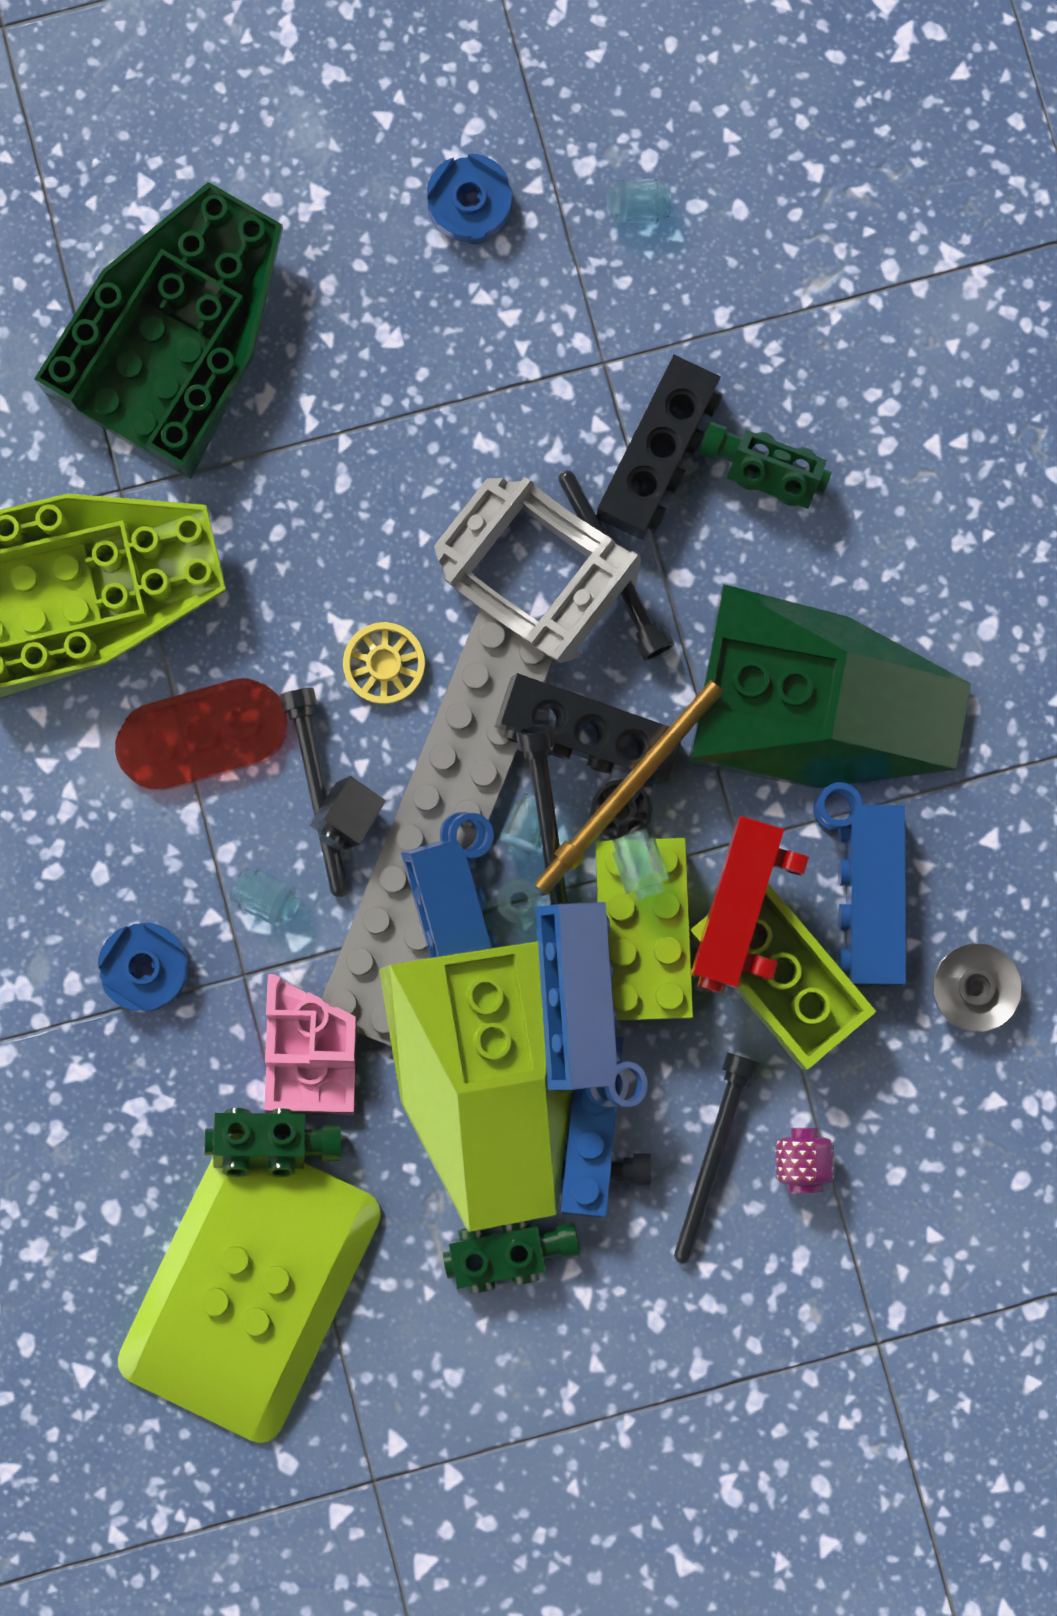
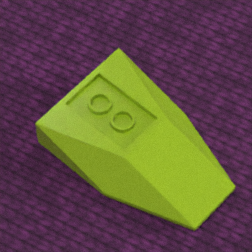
M67 493L0 509V698L106 665L226 592L207 506L203 504Z
M538 941L390 964L379 969L401 1104L466 1230L471 1232L556 1215L573 1090H548Z

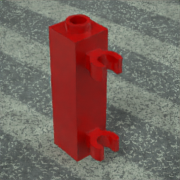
M740 816L737 819L690 975L700 978L697 986L724 994L726 986L737 988L742 972L763 979L773 980L778 962L750 954L748 949L773 867L798 876L804 875L809 856L779 848L785 829L744 816Z

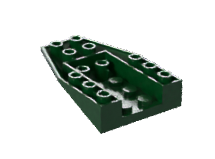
M207 182L101 271L34 380L49 397L191 479L253 359L283 225Z
M723 584L712 632L713 639L704 687L711 680L724 692L696 723L688 764L812 788H825L838 782L855 784L956 770L971 683L848 616Z

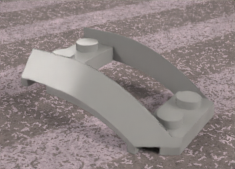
M526 477L522 481L507 482L504 478L486 479L434 545L437 559L442 565L446 577L445 581L506 628L559 663L582 657L577 648L625 586L629 583L636 588L641 562L638 554L633 551L630 553L617 545L613 539L568 511ZM521 509L588 558L539 621L506 600L471 573Z

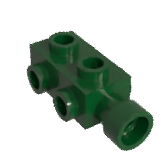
M712 421L710 422L699 455L715 460L717 456L732 462L727 479L737 482L744 489L759 490L777 497L782 503L790 506H801L809 509L814 494L823 497L832 472L824 469L827 460L816 456L812 450L804 447L796 449L775 441L774 437L766 432L754 433L745 429L743 437H739L726 432L727 427ZM763 444L768 448V451H760L755 445ZM796 460H805L809 466L802 467L796 463Z
M231 1108L227 1109L224 1113H215L214 1128H205V1156H213V1167L222 1168V1173L226 1176L241 1177L248 1175L250 1168H268V1174L271 1176L288 1177L295 1174V1169H304L305 1156H320L322 1161H340L341 1125H323L322 1129H305V1114H296L291 1109L278 1108L273 1109L269 1113H251L248 1109ZM228 1134L245 1135L243 1138L235 1140L230 1138ZM274 1135H290V1137L285 1140H279Z
M528 1221L502 1225L503 1230L485 1233L484 1229L468 1232L464 1228L457 1231L459 1239H453L449 1242L450 1251L443 1252L447 1278H455L457 1289L468 1287L469 1294L493 1290L496 1288L495 1281L511 1278L513 1285L536 1282L540 1280L539 1273L546 1272V1260L562 1257L563 1261L581 1258L575 1222L557 1225V1230L540 1233L539 1223L529 1225ZM517 1245L525 1247L528 1251L527 1259L521 1262L514 1260L511 1256V1249ZM471 1254L481 1256L483 1267L479 1270L470 1269L467 1265V1257Z

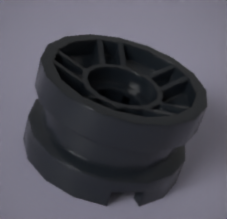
M624 779L610 781L599 788L592 800L590 817L593 816ZM643 787L625 805L630 810L629 816L623 820L614 818L600 834L607 840H635L645 832L651 822L653 808L650 796Z

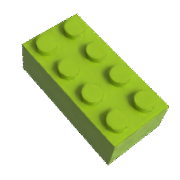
M685 838L596 841L594 845L597 902H606V914L610 921L608 944L609 958L613 965L611 986L617 1021L693 1018Z
M768 883L748 953L777 961L773 980H767L742 972L738 986L734 989L801 1069L808 1070L877 1011ZM708 915L689 930V936L698 946Z

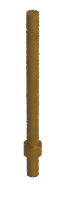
M711 680L573 839L570 842L565 840L555 851L554 854L557 857L534 882L542 892L548 895L570 868L574 871L586 858L583 853L722 695L724 691Z

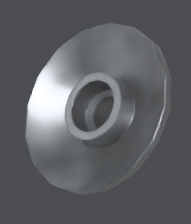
M969 943L953 949L940 961L933 976V996L939 1011L951 1024L966 1031L986 1032L1002 1026L1014 1015L1021 1000L1022 980L1015 963L1003 951L988 944ZM972 979L977 980L981 984V992L978 996H972L967 991V984Z

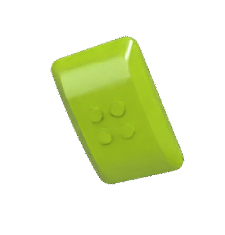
M232 1134L229 1137L238 1140L243 1138L245 1134ZM212 1158L119 1352L118 1368L122 1376L129 1382L250 1441L264 1443L274 1439L285 1424L378 1227L381 1218V1208L377 1199L370 1193L304 1162V1169H295V1174L288 1177L271 1176L268 1174V1168H250V1172L246 1176L231 1177L224 1175L222 1168H214Z

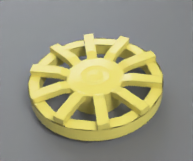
M380 622L362 628L351 638L344 652L343 669L350 687L356 694L369 702L387 705L404 700L417 689L423 679L425 657L419 641L409 630L394 623ZM382 631V645L375 646L368 635L373 632ZM389 631L402 635L394 647L388 645ZM361 639L364 640L371 650L368 655L354 651ZM409 640L416 651L400 656L398 652ZM351 658L365 661L366 666L351 671ZM418 658L417 671L402 667V662ZM370 673L371 677L361 689L354 680V677ZM399 673L414 678L407 688L404 687L397 677ZM377 680L381 681V696L368 693ZM392 680L400 693L387 696L388 681Z

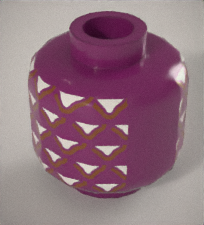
M791 1128V1137H783L776 1142V1179L780 1183L787 1185V1192H824L823 1185H827L834 1180V1144L828 1138L818 1137V1128Z

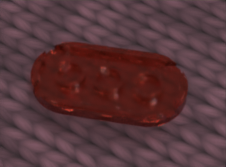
M249 678L233 679L136 708L128 715L120 731H118L115 740V754L122 771L138 785L156 791L170 790L267 761L279 751L286 739L288 714L283 712L278 694L266 684Z

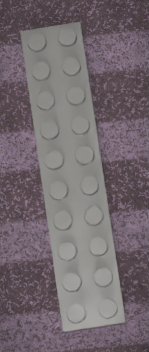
M480 608L321 998L330 1007H338L355 1016L357 1033L389 1046L392 1045L379 969L390 964L430 958L401 852L440 841L441 825L448 816L454 813H478L487 818L488 821L490 820L518 751V743L503 738L505 731L494 727L510 678L519 673L545 682L554 661L553 658L516 635ZM468 820L463 822L457 830L459 845L463 849H467L474 843L476 838L475 827Z

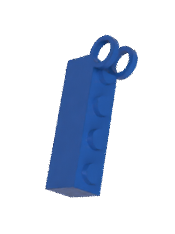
M842 782L833 783L827 786L815 798L813 814L818 824L823 828L838 831L839 842H846V860H839L838 864L839 886H846V904H839L838 926L840 931H846V948L839 949L838 966L854 985L906 984L905 805H863L859 792L853 786ZM839 794L846 798L850 806V813L847 819L836 820L828 815L825 809L827 795Z
M457 812L448 816L442 823L439 834L440 841L401 852L430 958L498 948L496 937L492 930H487L483 918V913L487 912L484 894L480 887L475 888L471 871L475 870L474 858L485 854L493 843V828L488 819L478 813ZM468 820L475 827L476 838L469 848L463 849L457 841V830L463 822Z
M606 902L556 904L536 907L548 1090L586 1088L589 1099L600 1107H634L638 1105L646 1095L648 1082L644 1070L638 1064L630 1061L620 1062L616 1051L614 1027L617 1021V1014L612 1000L611 981L613 979V965L609 958L608 935L610 933V921L606 914ZM624 1069L633 1072L637 1080L636 1092L628 1100H624L628 1092V1078ZM616 1077H617V1080H618V1089H617V1092H616V1090H615V1079H616ZM596 1087H604L609 1100L600 1097Z

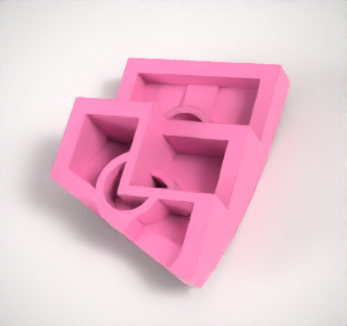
M268 974L265 1113H269L273 1109L287 1108L296 1112V1114L354 1115L356 1017L338 1007H330L321 998L294 987L275 974Z

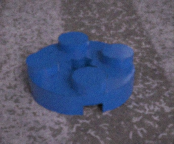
M468 154V157L456 160L453 157L445 160L435 169L428 182L427 199L430 218L433 220L434 225L451 239L479 245L484 243L488 237L499 232L510 216L512 191L509 180L502 167L486 156ZM473 189L478 191L477 200L479 203L476 206L465 207L462 205V199L459 197L461 192L469 194Z
M153 923L132 924L118 929L106 940L98 958V969H100L101 984L105 993L116 1004L133 1011H155L171 1003L181 993L188 977L189 956L182 942L167 928ZM147 955L151 956L153 959L151 966L155 969L152 976L144 975L141 979H138L135 976L137 968L132 964L136 957L145 959Z

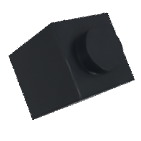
M348 776L334 784L309 826L320 833V840L328 846L337 850L342 848L347 850L361 844L386 800L352 776Z

